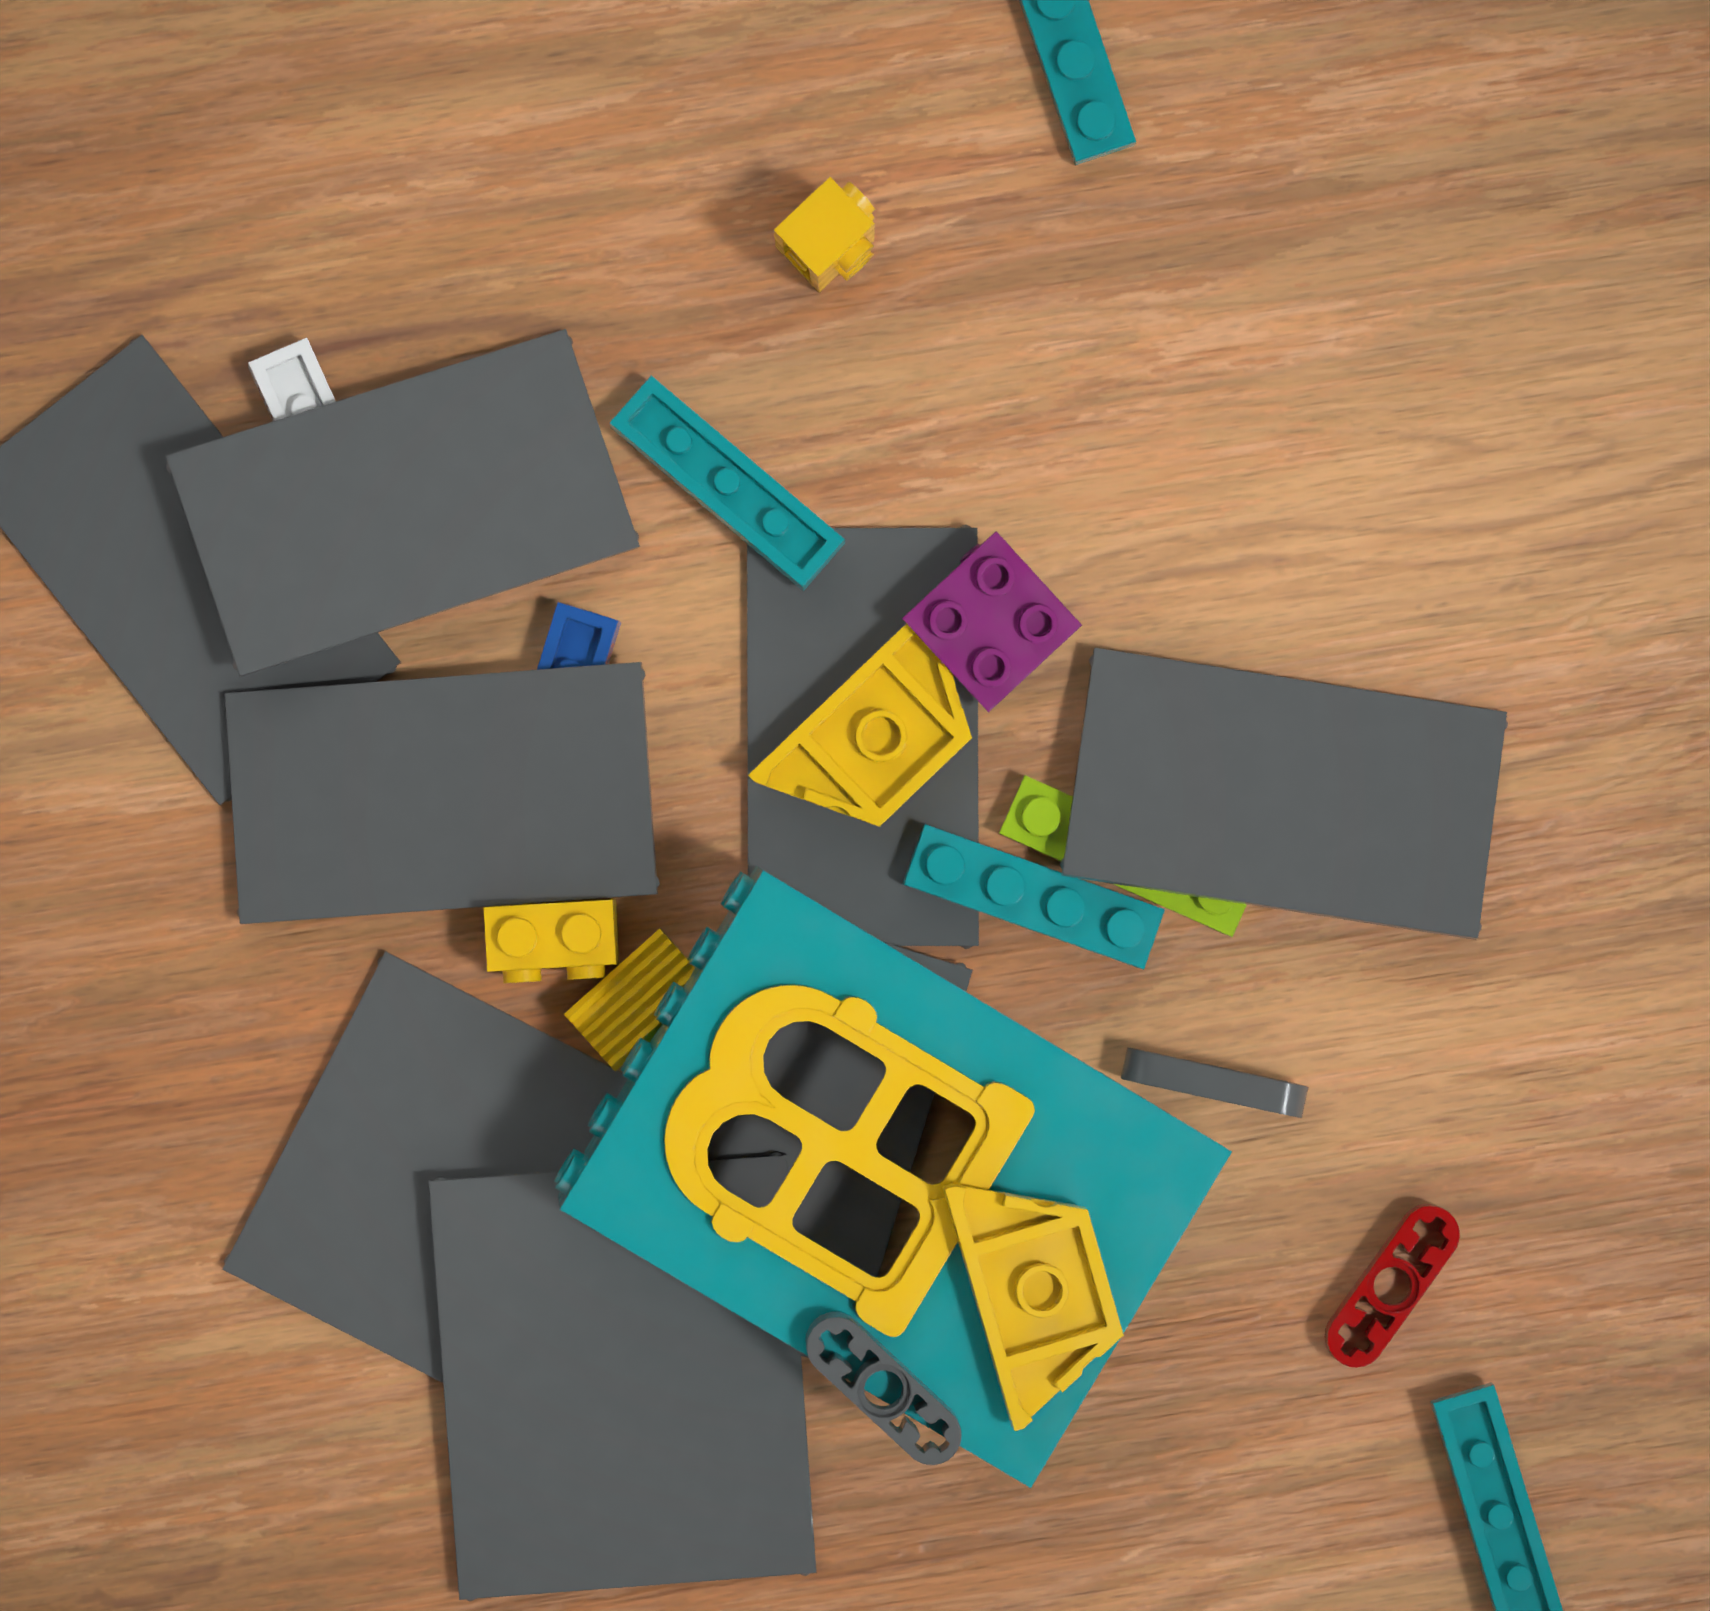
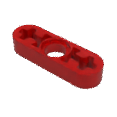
M1422 1204L1410 1209L1326 1325L1324 1337L1327 1349L1340 1363L1355 1368L1373 1363L1381 1355L1452 1256L1459 1243L1460 1231L1457 1221L1448 1211L1433 1204ZM1436 1217H1439L1443 1222L1438 1231L1445 1237V1240L1439 1248L1432 1244L1424 1247L1417 1259L1429 1265L1424 1273L1420 1275L1411 1263L1392 1254L1399 1244L1410 1253L1420 1238L1418 1233L1413 1230L1415 1223L1419 1220L1431 1223ZM1389 1267H1397L1404 1270L1410 1281V1289L1407 1296L1402 1301L1394 1304L1380 1301L1374 1291L1376 1276L1382 1270ZM1364 1296L1372 1307L1383 1314L1390 1315L1391 1319L1383 1327L1376 1318H1373L1364 1333L1371 1341L1369 1347L1365 1351L1354 1347L1347 1354L1341 1350L1345 1340L1338 1332L1345 1323L1355 1328L1362 1321L1367 1312L1355 1307V1305Z

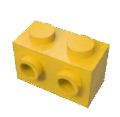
M829 177L774 229L775 246L820 293L839 274L848 281L874 256L871 250L874 247L872 243L874 242L875 223L873 222L875 217L872 212L875 208L851 182H847L841 188Z
M616 900L484 907L487 972L502 971L503 983L542 981V968L559 967L567 968V980L606 977L605 965L620 963Z

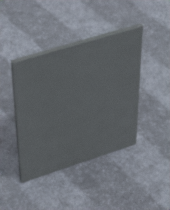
M386 951L378 959V967L231 1253L225 1257V1265L222 1270L443 1383L429 1180H435L437 1177L452 1179L559 1171L573 1148L584 1153L594 1135L588 1132L590 1127L587 1124L604 1095L609 1093L617 1098L628 1079L622 1076L623 1072L619 1070L614 1071L609 1065Z
M778 1152L766 1156L708 1160V1166L716 1181L726 1190L756 1207H764L771 1202L788 1174L787 1154H780ZM558 1171L452 1179L437 1177L435 1180H429L459 1600L473 1601L477 1598L794 1574L807 1576L810 1573H817L801 1352L561 1211L558 1201L560 1191L555 1189L556 1182H554Z

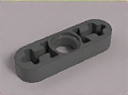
M1127 1047L1121 1079L1298 1118L1303 1116L1309 1088L1308 1086L1129 1047Z
M828 1312L819 1316L811 1323L806 1334V1348L811 1363L914 1460L922 1464L937 1465L948 1461L954 1456L960 1446L962 1436L955 1413L858 1321L846 1313ZM827 1329L835 1335L841 1333L844 1329L849 1331L851 1334L847 1339L848 1347L861 1361L869 1349L877 1355L859 1367L852 1382H848L843 1377L852 1371L851 1364L836 1352L828 1358L821 1355L825 1348L821 1334ZM878 1371L893 1372L902 1381L903 1386L900 1397L894 1403L886 1406H879L870 1402L864 1393L867 1379ZM915 1394L920 1395L924 1399L914 1405L916 1412L926 1422L933 1424L939 1418L946 1421L942 1427L946 1440L940 1446L932 1441L925 1443L923 1447L916 1444L920 1438V1433L917 1426L907 1416L903 1417L898 1427L891 1422V1420L906 1412Z

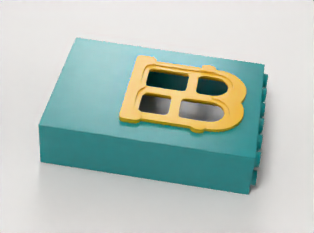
M755 866L750 876L740 871L720 903L729 911L718 930L715 932L706 927L687 958L690 964L695 966V969L684 988L673 982L660 1001L654 1013V1016L657 1017L656 1020L662 1023L650 1043L641 1037L637 1040L621 1067L622 1076L628 1080L617 1098L606 1093L591 1116L587 1126L590 1127L588 1132L594 1136L584 1153L573 1148L558 1171L554 1182H556L555 1189L560 1191L558 1194L559 1208L561 1211L807 1356L806 1334L809 1326L816 1318L828 1312H842L850 1315L952 1409L961 1428L960 1447L1031 1488L1119 1340L1101 1357L1094 1358L1084 1367L1082 1375L1064 1392L1060 1390L1031 1417L1033 1421L1024 1429L1014 1431L1011 1427L942 1186L953 1183L1084 1206L1088 1209L1124 1334L1232 1151L760 867ZM811 1021L820 1024L879 1058L884 1063L885 1075L858 1121L851 1129L841 1131L782 1097L771 1087L764 1073L763 1055L769 1040L780 1028L793 1022ZM916 1084L926 1086L966 1110L975 1120L974 1130L946 1177L938 1184H929L880 1155L876 1148L880 1134L904 1094L911 1086ZM755 1114L769 1119L796 1135L802 1143L800 1154L771 1202L764 1207L753 1206L726 1190L714 1179L708 1166L707 1149L713 1133L723 1122L737 1115ZM830 1161H839L918 1209L919 1221L890 1270L882 1277L871 1276L797 1232L793 1227L792 1219L823 1166ZM827 1329L821 1334L825 1346L821 1355L828 1358L836 1352L851 1364L852 1371L843 1377L852 1382L859 1367L877 1355L869 1349L861 1361L848 1347L847 1339L851 1334L849 1331L844 1329L841 1333L835 1335ZM883 1370L875 1372L867 1379L864 1390L890 1405L900 1397L903 1385L901 1379L895 1373ZM915 1394L911 1405L904 1413L944 1437L942 1427L946 1421L939 1418L933 1424L926 1422L916 1412L914 1405L924 1399L920 1395Z

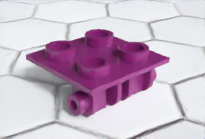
M997 531L981 545L976 544L959 560L961 564L902 617L906 624L987 712H990L1082 626Z

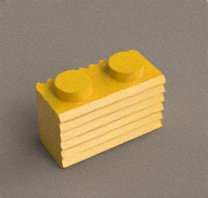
M660 928L564 1015L609 1066L616 1071L623 1065L640 1037L650 1043L662 1024L654 1016L660 1001L673 982L684 988L695 966L690 964L687 957Z

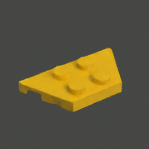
M905 624L748 776L757 784L880 827L972 739L951 671L917 634Z
M951 1183L942 1186L1011 1427L1014 1431H1018L1033 1421L1031 1417L1060 1390L1064 1392L1082 1375L1084 1367L1094 1358L1101 1357L1124 1334L1088 1209L1084 1206Z

